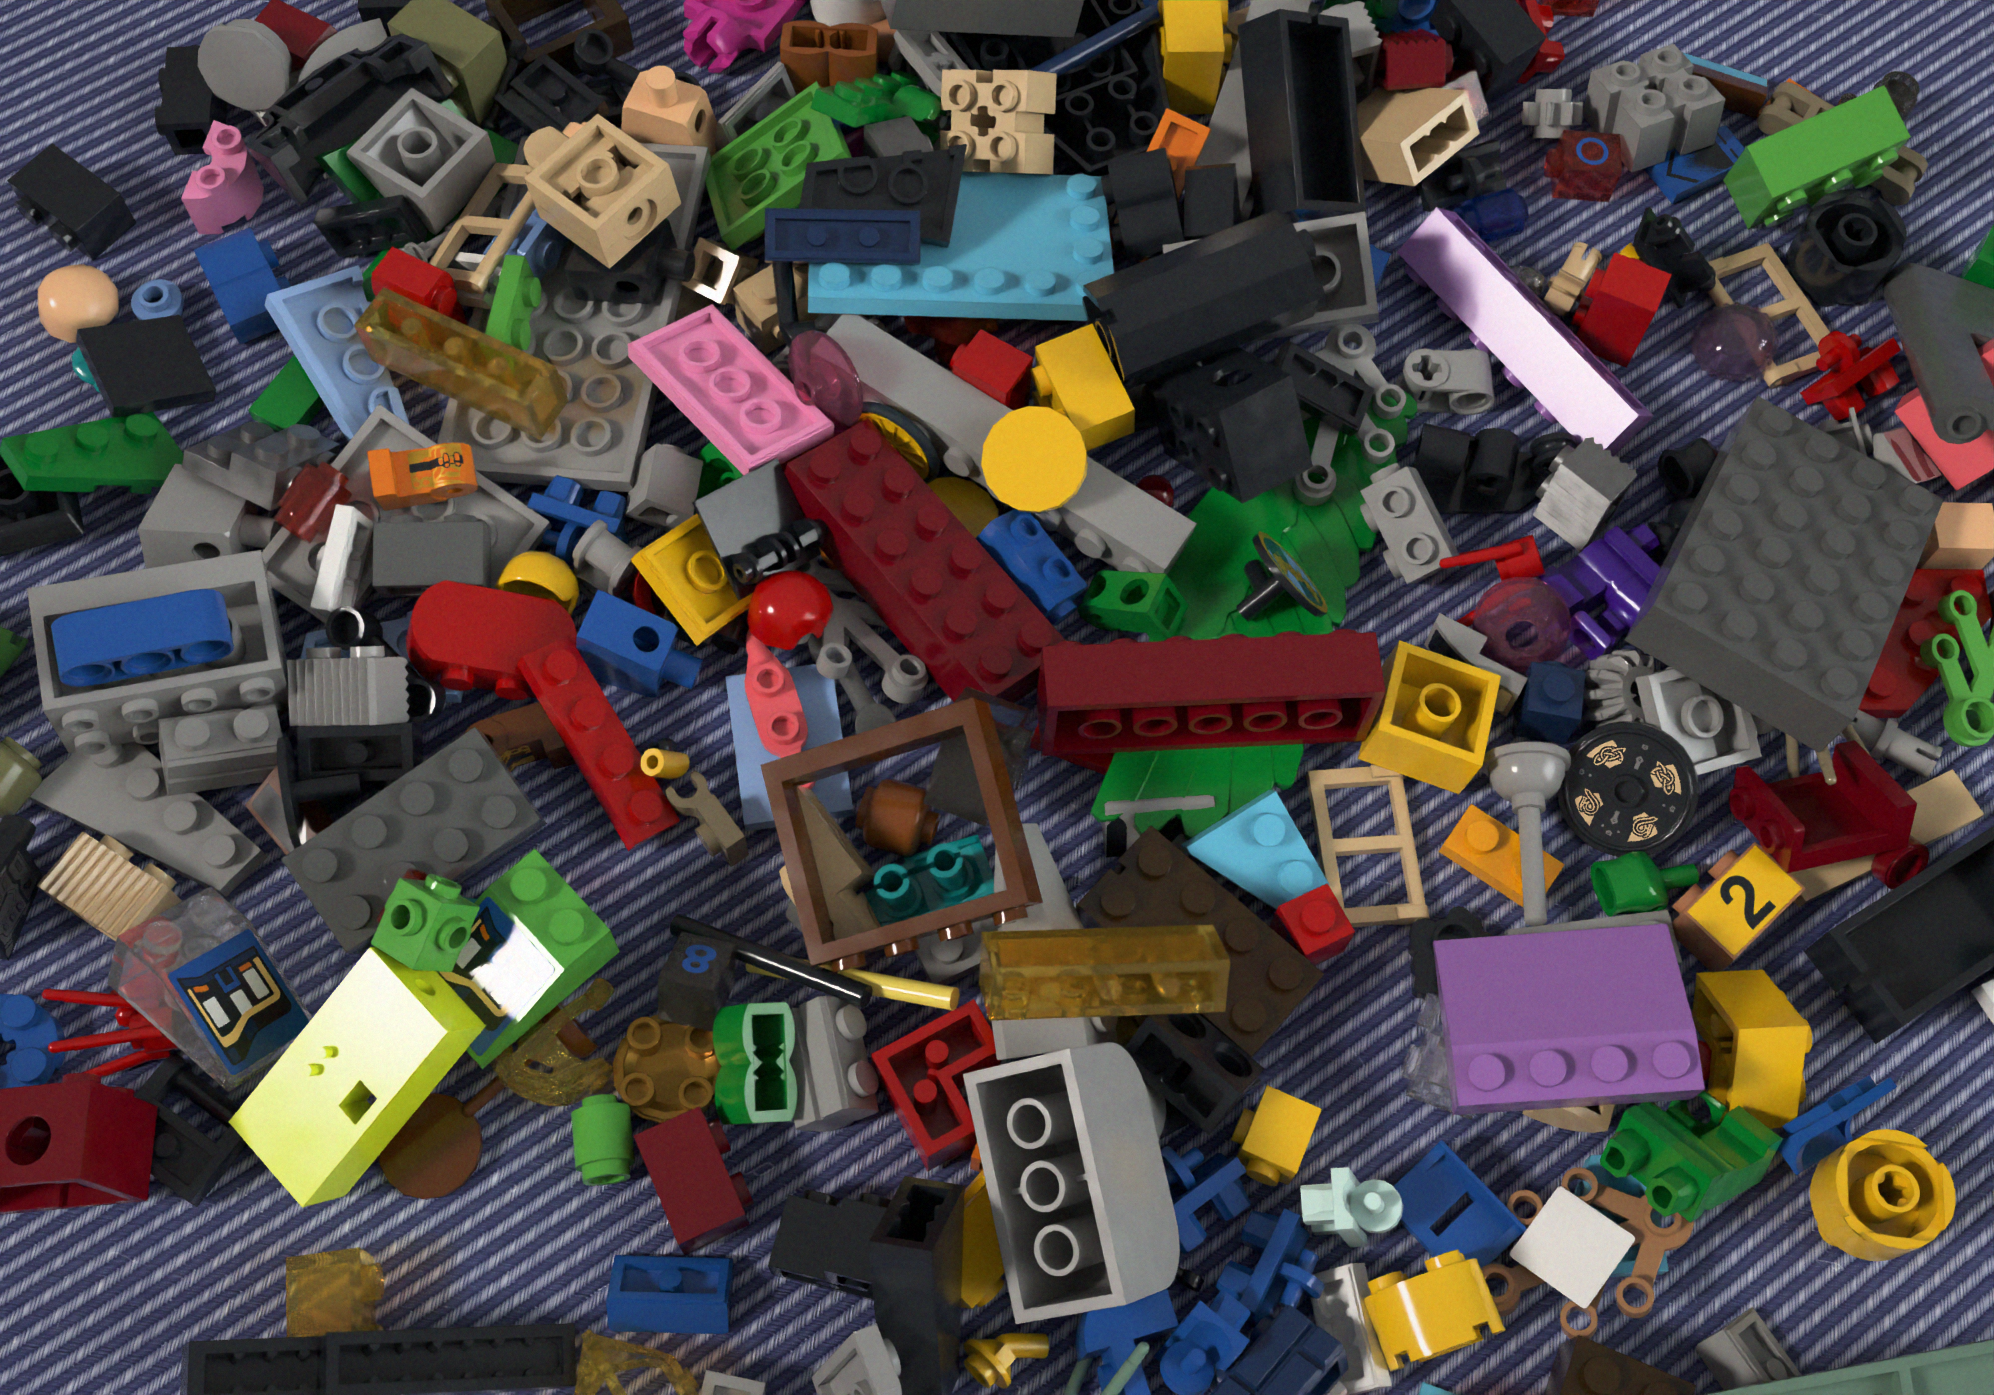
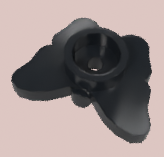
M1461 906L1454 907L1449 911L1446 918L1439 919L1436 923L1426 918L1413 922L1409 930L1408 953L1413 957L1410 969L1413 977L1412 994L1416 998L1426 999L1438 992L1433 941L1492 936L1488 932L1483 931L1482 923L1466 908Z

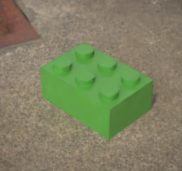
M1885 85L1746 146L1723 180L1747 228L1750 229L1762 223H1765L1766 227L1770 228L1794 215L1793 209L1807 203H1809L1811 208H1814L1819 199L1828 193L1837 191L1852 183L1858 189L1876 181L1884 174L1882 168L1899 158L1897 152L1911 136Z

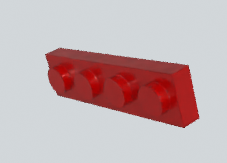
M566 635L523 655L517 662L519 669L627 850L630 851L673 828L680 821L655 778L643 772L640 762L642 756L570 636Z

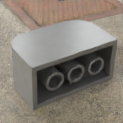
M1107 1042L1069 1048L963 1074L1015 1323L1021 1324L1123 1306L1168 1288L1176 1276L1179 1264L1178 1225L1148 1093L1142 1075L1130 1054L1119 1044Z

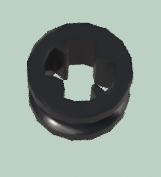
M1558 432L1543 435L1532 441L1530 450L1532 456L1535 457L1533 461L1534 472L1538 475L1549 476L1552 472L1548 468L1562 449L1567 445L1576 449L1575 436L1569 433Z

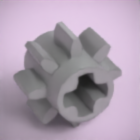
M1536 89L1535 102H1523L1522 125H1533V138H1569L1570 125H1582L1583 102H1571L1572 89Z

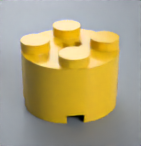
M1881 1129L1859 1136L1821 1159L1813 1174L1810 1185V1202L1814 1217L1818 1223L1819 1234L1829 1245L1838 1247L1854 1257L1868 1261L1891 1260L1919 1249L1933 1241L1942 1230L1946 1229L1953 1218L1956 1195L1949 1171L1943 1162L1938 1164L1933 1156L1924 1149L1927 1147L1925 1143L1911 1134L1898 1130Z
M1459 1249L1424 1261L1427 1273L1409 1279L1407 1273L1402 1274L1400 1270L1367 1282L1371 1295L1363 1300L1390 1372L1405 1368L1401 1358L1402 1355L1408 1354L1410 1362L1418 1360L1421 1363L1482 1341L1483 1338L1479 1328L1485 1325H1489L1492 1334L1495 1335L1505 1331L1477 1258L1465 1260L1463 1253H1460Z

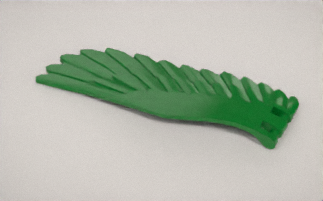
M1404 391L1406 402L1400 415L1396 418L1383 419L1379 417L1372 407L1373 397H1371L1366 411L1377 429L1387 430L1394 438L1395 446L1390 458L1386 462L1381 464L1368 462L1362 456L1361 444L1356 436L1352 435L1349 437L1339 431L1330 467L1336 474V486L1330 499L1321 505L1310 506L1297 499L1293 492V480L1295 477L1243 504L1224 491L1216 490L1214 486L1208 491L1187 517L1197 524L1185 550L1167 574L1189 604L1174 637L1187 636L1193 640L1219 639L1228 634H1243L1248 638L1272 637L1287 631H1295L1303 635H1319L1333 632V626L1340 627L1346 616V589H1352L1360 577L1359 551L1370 552L1376 533L1371 531L1362 515L1360 505L1366 502L1360 491L1373 484L1370 479L1372 474L1397 463L1396 449L1404 447L1408 441L1406 419H1413L1417 415V402L1408 392ZM1385 396L1381 398L1384 405L1388 407L1397 406V402L1392 397ZM1313 416L1303 421L1310 456L1320 424V420ZM1371 441L1369 443L1374 451L1383 452L1386 450L1382 442ZM1317 473L1307 475L1312 483L1322 484L1325 482L1324 477ZM1259 531L1268 534L1277 541L1315 584L1328 607V611L1323 617L1320 618L1311 614L1287 591L1250 622L1239 613L1236 606L1253 592L1244 573L1245 565L1251 560H1260L1264 564L1269 576L1273 575L1261 559L1252 541L1254 535ZM1304 744L1115 753L1090 814L1098 823L1116 820L1123 813L1105 816L1104 804L1107 801H1136L1138 799L1168 797L1185 798V796L1199 795L1214 796L1215 807L1135 813L1133 827L1139 836L1150 825L1157 831H1160L1174 816H1177L1178 819L1182 820L1184 839L1189 840L1267 790H1272L1274 785L1282 790L1290 789L1294 783L1303 755Z

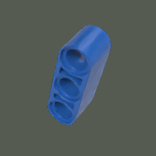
M196 589L75 612L61 616L51 624L60 681L63 684L76 687L93 686L208 663L228 656L234 649L224 596L221 592L213 589Z

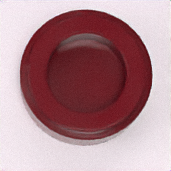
M1910 835L1907 847L1875 855L1871 865L1872 875L1889 889L1894 890L1925 870L1929 860L1928 848Z

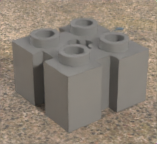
M1675 44L1641 54L1638 65L1623 60L1593 70L1590 73L1582 116L1601 138L1610 135L1614 136L1612 151L1631 173L1664 162L1667 151L1674 148L1680 155H1684L1715 143L1726 99L1705 77L1692 75L1694 65Z

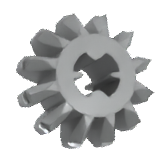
M1622 649L1613 651L1612 654L1600 655L1596 659L1591 660L1590 670L1585 673L1584 685L1586 691L1583 695V701H1586L1587 710L1582 719L1595 721V728L1620 721L1646 723L1635 677L1661 671L1654 669L1653 656L1638 654L1636 650Z

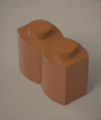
M809 20L784 23L780 43V57L796 95L816 81L823 88L836 85L837 81L853 82L856 77L868 79L873 78L874 74H878V29L860 23H842L831 27L821 22Z

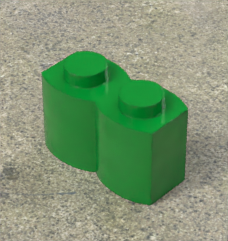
M787 1002L746 1003L718 1009L713 1025V1045L721 1068L715 1084V1104L723 1125L792 1120L796 1110L798 1090L796 1077L789 1063L795 1043V1025Z

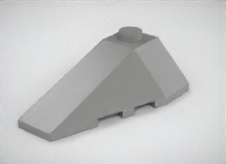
M1022 824L1043 903L1027 907V918L992 929L991 948L1000 951L999 980L990 981L989 1007L997 1060L1118 1041L1116 1032L1118 1014L1116 1005L1111 999L1110 986L1038 824ZM995 849L994 893L1007 890L997 850Z

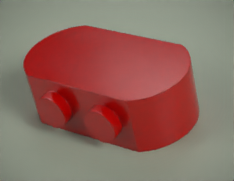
M444 580L429 587L418 598L413 608L406 635V649L415 669L427 680L439 681L445 688L467 691L474 687L495 691L497 696L504 699L524 700L527 697H537L517 665L520 658L566 635L570 636L576 646L577 632L571 616L556 600Z

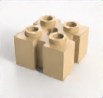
M942 69L941 110L951 111V131L940 130V150H946L949 146L967 144L962 172L1053 175L1054 134H1044V114H1055L1057 73L1032 70H993L992 72Z

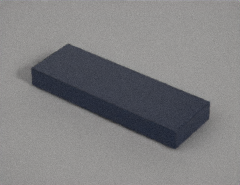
M765 208V263L827 264L836 262L841 264L920 265V211Z

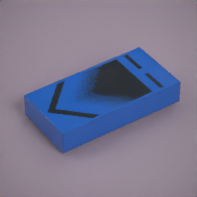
M1723 125L1718 128L1713 145L1684 155H1680L1674 148L1667 151L1664 162L1646 167L1645 171L1671 204H1674L1722 181L1745 148L1729 128Z

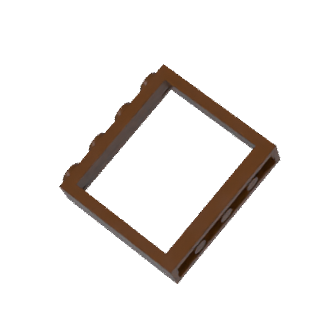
M972 697L760 765L811 966L831 965L833 973L856 969L867 965L866 954L883 949L886 958L911 953L920 949L918 939L938 934L940 942L966 937L974 934L972 923L993 918L995 927L1014 923L1016 920L1028 917L1027 907L1043 903L988 702ZM965 734L1007 890L835 940L797 787Z

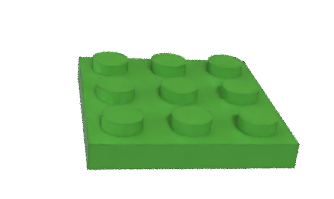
M817 81L711 156L712 160L705 182L721 238L732 250H735L745 242L756 240L764 233L765 208L799 209L807 163L852 158L838 120L811 109L816 89L822 88Z

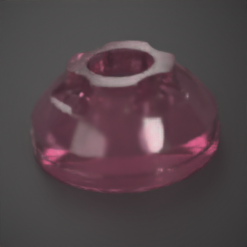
M1515 577L1493 585L1482 595L1473 614L1472 629L1488 637L1481 649V653L1485 657L1514 672L1525 673L1531 662L1554 661L1560 656L1566 647L1571 632V617L1564 598L1554 587L1538 579ZM1517 621H1528L1537 627L1539 635L1532 645L1516 647L1510 644L1506 638L1508 627Z

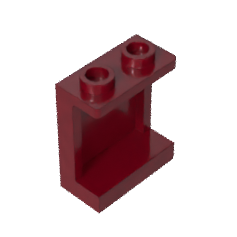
M1855 740L1835 744L1832 762L1837 782L1834 785H1828L1825 782L1823 772L1766 784L1749 765L1736 768L1733 789L1729 793L1730 809L1734 817L1742 821L1759 841L1762 849L1770 854L1786 873L1908 846L1917 802Z

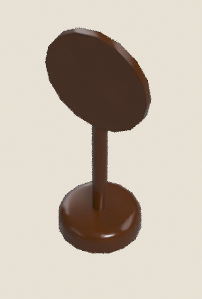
M560 1002L540 1020L548 1030L467 1103L464 1104L455 1097L439 1093L428 1095L379 1155V1163L388 1182L404 1195L424 1200L446 1197L464 1186L477 1169L483 1150L482 1129L475 1114L557 1040L578 1058H585L599 1048L597 1042L573 1013Z

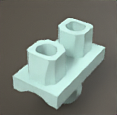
M1349 1167L1331 1168L1332 1183L1301 1185L1303 1222L1306 1225H1311L1314 1235L1339 1234L1350 1248L1368 1247L1367 1235L1362 1229L1377 1234L1388 1232L1399 1223L1402 1217L1403 1203L1400 1194L1393 1185L1384 1180L1377 1179L1364 1181L1360 1184Z

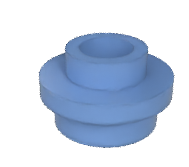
M157 279L142 284L134 292L131 299L132 310L139 320L180 315L181 317L183 312V295L180 289L168 280Z

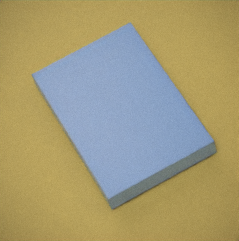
M816 664L787 668L793 678L808 727V739L802 751L843 739L834 679H828L821 675L816 668ZM746 674L725 676L743 820L745 831L747 832L776 827L760 765L780 758L768 752L760 741L745 692L744 681ZM848 771L816 781L815 786L811 790L833 819L854 816Z

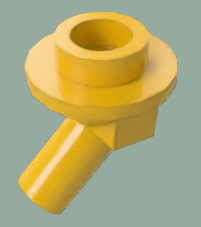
M1005 1333L995 1339H968L963 1344L968 1355L964 1360L966 1369L982 1386L988 1389L993 1384L1003 1389L1011 1384V1364L1016 1358L1045 1359L1049 1352L1048 1336L1037 1333Z

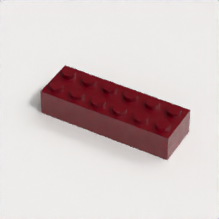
M868 418L787 463L784 473L804 517L813 520L819 518L827 525L829 535L824 539L823 546L819 548L910 653L924 663L926 671L954 703L972 697L989 703L992 716L995 717L1038 688L1042 646H1054L1066 640Z
M1339 629L1329 634L1303 635L1299 632L1287 631L1272 637L1248 638L1243 634H1228L1219 639L1193 640L1187 636H1175L1156 642H1138L1134 639L1122 638L1111 641L1108 644L1083 645L1077 641H1063L1054 646H1042L1036 697L1041 756L1365 741L1386 692L1376 632L1357 633V631L1352 629Z

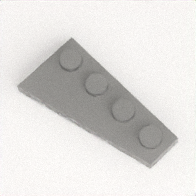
M135 741L113 745L106 752L95 755L73 753L45 778L30 796V799L35 804L49 811L53 810L92 832L96 831L102 835L107 834L127 849L139 855L143 854L163 864L166 868L224 897H227L267 858L258 846L196 792L168 796L162 762L142 744Z

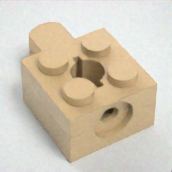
M596 114L570 138L558 129L548 126L535 131L525 141L523 150L531 172L524 180L539 217L609 269L681 205L670 165L599 114Z

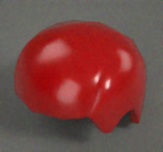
M798 570L779 571L766 576L756 585L749 606L747 622L751 634L765 645L792 650L796 647L799 640L807 634L811 633L815 638H820L832 617L834 607L827 587L813 575Z

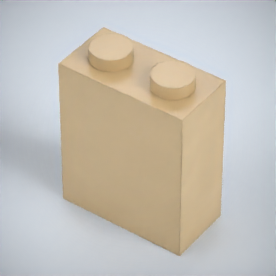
M1380 87L1357 105L1363 179L1416 186L1480 134L1466 90L1432 87L1387 90Z

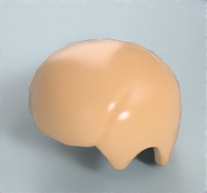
M78 264L58 268L47 274L38 288V310L41 324L51 336L69 343H77V329L107 325L119 312L117 287L106 273L93 266Z

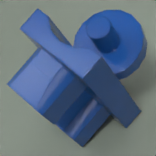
M556 475L544 495L533 492L527 505L529 509L534 510L550 521L552 528L544 532L542 542L543 544L556 547V557L564 560L568 566H571L574 563L572 554L577 543L587 529L599 519L608 524V531L625 544H628L629 539L624 529L627 518L624 516L627 503L625 497L606 490L600 491L592 511L578 507L584 493L582 486L572 479Z
M1168 1146L1161 1150L1169 1187L1172 1186L1170 1194L1178 1225L1180 1253H1188L1203 1242L1207 1236L1193 1214L1204 1203L1208 1201L1218 1218L1224 1221L1234 1218L1250 1206L1251 1202L1239 1179L1247 1171L1237 1156L1227 1159L1222 1153L1217 1152L1205 1161L1204 1156L1195 1146L1181 1157Z
M1285 1208L1280 1217L1255 1210L1251 1211L1242 1230L1241 1240L1245 1246L1262 1253L1255 1270L1230 1260L1225 1265L1217 1281L1216 1287L1219 1292L1221 1290L1226 1291L1249 1309L1251 1314L1247 1321L1254 1326L1265 1316H1272L1277 1304L1282 1307L1291 1305L1296 1309L1302 1294L1319 1299L1325 1288L1324 1283L1312 1275L1319 1256L1310 1250L1304 1249L1310 1234L1300 1225L1302 1217Z
M1221 1290L1209 1306L1199 1301L1153 1356L1160 1362V1373L1164 1383L1171 1391L1178 1395H1203L1210 1387L1218 1369L1225 1371L1237 1359L1250 1341L1239 1331L1251 1313L1248 1308L1226 1291Z

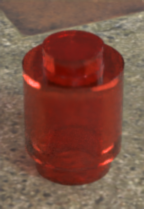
M322 461L317 468L306 464L277 503V507L280 510L273 520L293 535L311 544L317 534L323 536L330 527L336 504L346 505L351 498L352 493L345 488L349 479L326 462Z

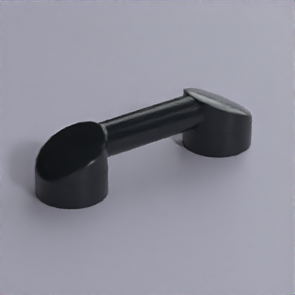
M586 29L576 37L573 48L574 60L585 74L591 77H599L605 74L630 87L633 86L639 73L642 71L612 57L613 44L607 34L598 29ZM686 72L674 73L676 80L700 86L698 80L691 74Z
M772 263L780 333L790 351L800 362H811L812 350L817 345L814 320L799 321L793 272L794 267L808 266V263Z
M344 606L334 610L328 617L326 636L334 647L350 651V647L384 646L385 657H401L383 639V628L380 621L372 613L364 609ZM407 663L405 669L408 675L405 679L409 683L406 688L409 694L406 700L409 704V708L406 711L410 716L408 721L417 723L431 722L439 716L446 700L444 686L439 681L423 679Z

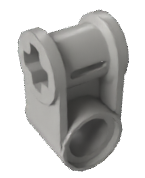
M1417 349L1410 353L1405 360L1404 374L1400 375L1394 384L1408 392L1417 402V413L1440 412L1475 415L1487 411L1495 402L1490 357L1486 352L1478 349H1464L1461 351ZM1423 361L1420 371H1416L1420 362ZM1422 390H1424L1422 399L1418 400Z
M601 519L597 520L581 537L572 554L574 559V575L578 580L579 590L591 601H593L598 589L618 597L626 588L627 583H630L634 578L637 568L630 559L642 548L639 546L631 548L608 531L607 523Z

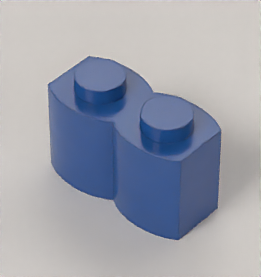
M251 227L194 249L198 261L239 344L279 329L264 304L267 294L291 286L285 275L277 279L275 278L271 269L280 266L267 238L257 241Z

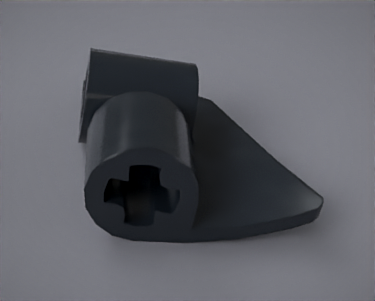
M1428 423L1423 424L1415 452L1413 468L1417 469L1439 514L1517 513L1538 498L1535 493L1548 477L1534 472L1533 461L1535 457L1532 454L1519 451L1521 440L1518 435L1511 431L1487 428L1480 430L1475 436H1470L1469 432Z

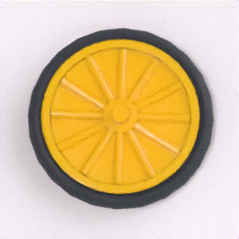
M876 402L858 403L850 409L847 416L848 429L868 418L926 484L936 479L939 473L937 452L928 437L915 423L891 407Z

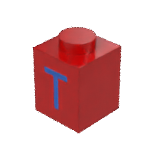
M1328 883L1279 905L1269 925L1271 929L1315 966L1343 953L1355 933Z

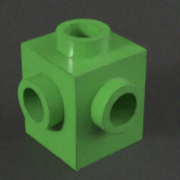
M428 874L425 881L399 878L394 891L386 902L385 912L371 944L412 970L452 972L461 950L470 938L471 927L480 907L459 895L462 887L445 877Z

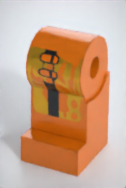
M442 443L428 448L391 452L389 448L367 451L374 498L384 511L443 502L449 498L469 495L478 490L472 447L468 444Z

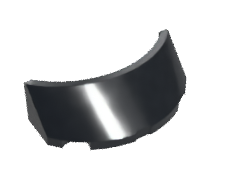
M405 34L390 36L373 49L360 51L356 48L333 59L313 71L298 84L292 86L261 117L267 126L249 138L247 148L298 206H302L308 201L314 187L325 173L313 157L328 150H335L350 143L352 139L365 134L411 88L434 101L448 97L453 93V89L427 43Z

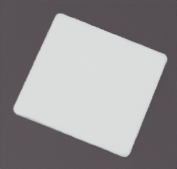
M1559 1186L1511 1250L1510 1256L1577 1305L1587 1308L1632 1246L1635 1237L1567 1189Z

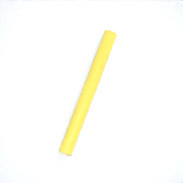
M746 963L747 972L786 979ZM818 965L832 971L831 965ZM848 969L838 972V974L872 986V996L954 1011L959 1003L960 992L957 987L859 969Z

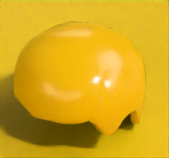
M527 551L514 556L503 568L494 585L495 588L503 591L556 600L567 610L570 616L579 598L578 580L564 560L548 552Z

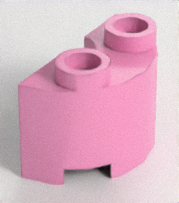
M213 120L202 147L206 154L212 156V162L198 171H192L181 198L199 234L224 233L222 226L232 224L244 215L248 221L254 216L261 205L264 191L256 166L240 131L234 126Z

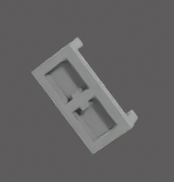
M896 30L893 37L896 41L888 58L889 67L892 70H899L901 62L905 57L907 60L906 70L911 75L915 74L929 92L932 91L933 94L941 97L942 69L970 70L938 31ZM947 111L946 117L941 115V117L935 119L940 128H943L947 123V118L949 115L951 116V111Z

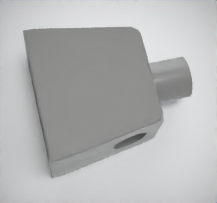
M175 464L139 525L138 532L145 567L153 568L244 553L248 546L265 549L281 529V523L279 519L258 516L257 504L183 469L181 464Z

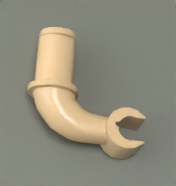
M1576 242L1572 246L1571 252L1558 275L1550 278L1548 281L1549 290L1544 298V304L1557 316H1565L1576 303H1580L1585 293L1584 287L1597 264L1602 260V254L1594 247L1591 249L1586 260H1582L1588 244Z

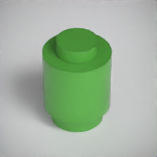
M601 1094L584 1098L582 1100V1107L571 1112L575 1168L577 1171L582 1172L583 1184L602 1186L628 1180L631 1177L630 1166L635 1163L629 1105L618 1103L617 1096L612 1094Z

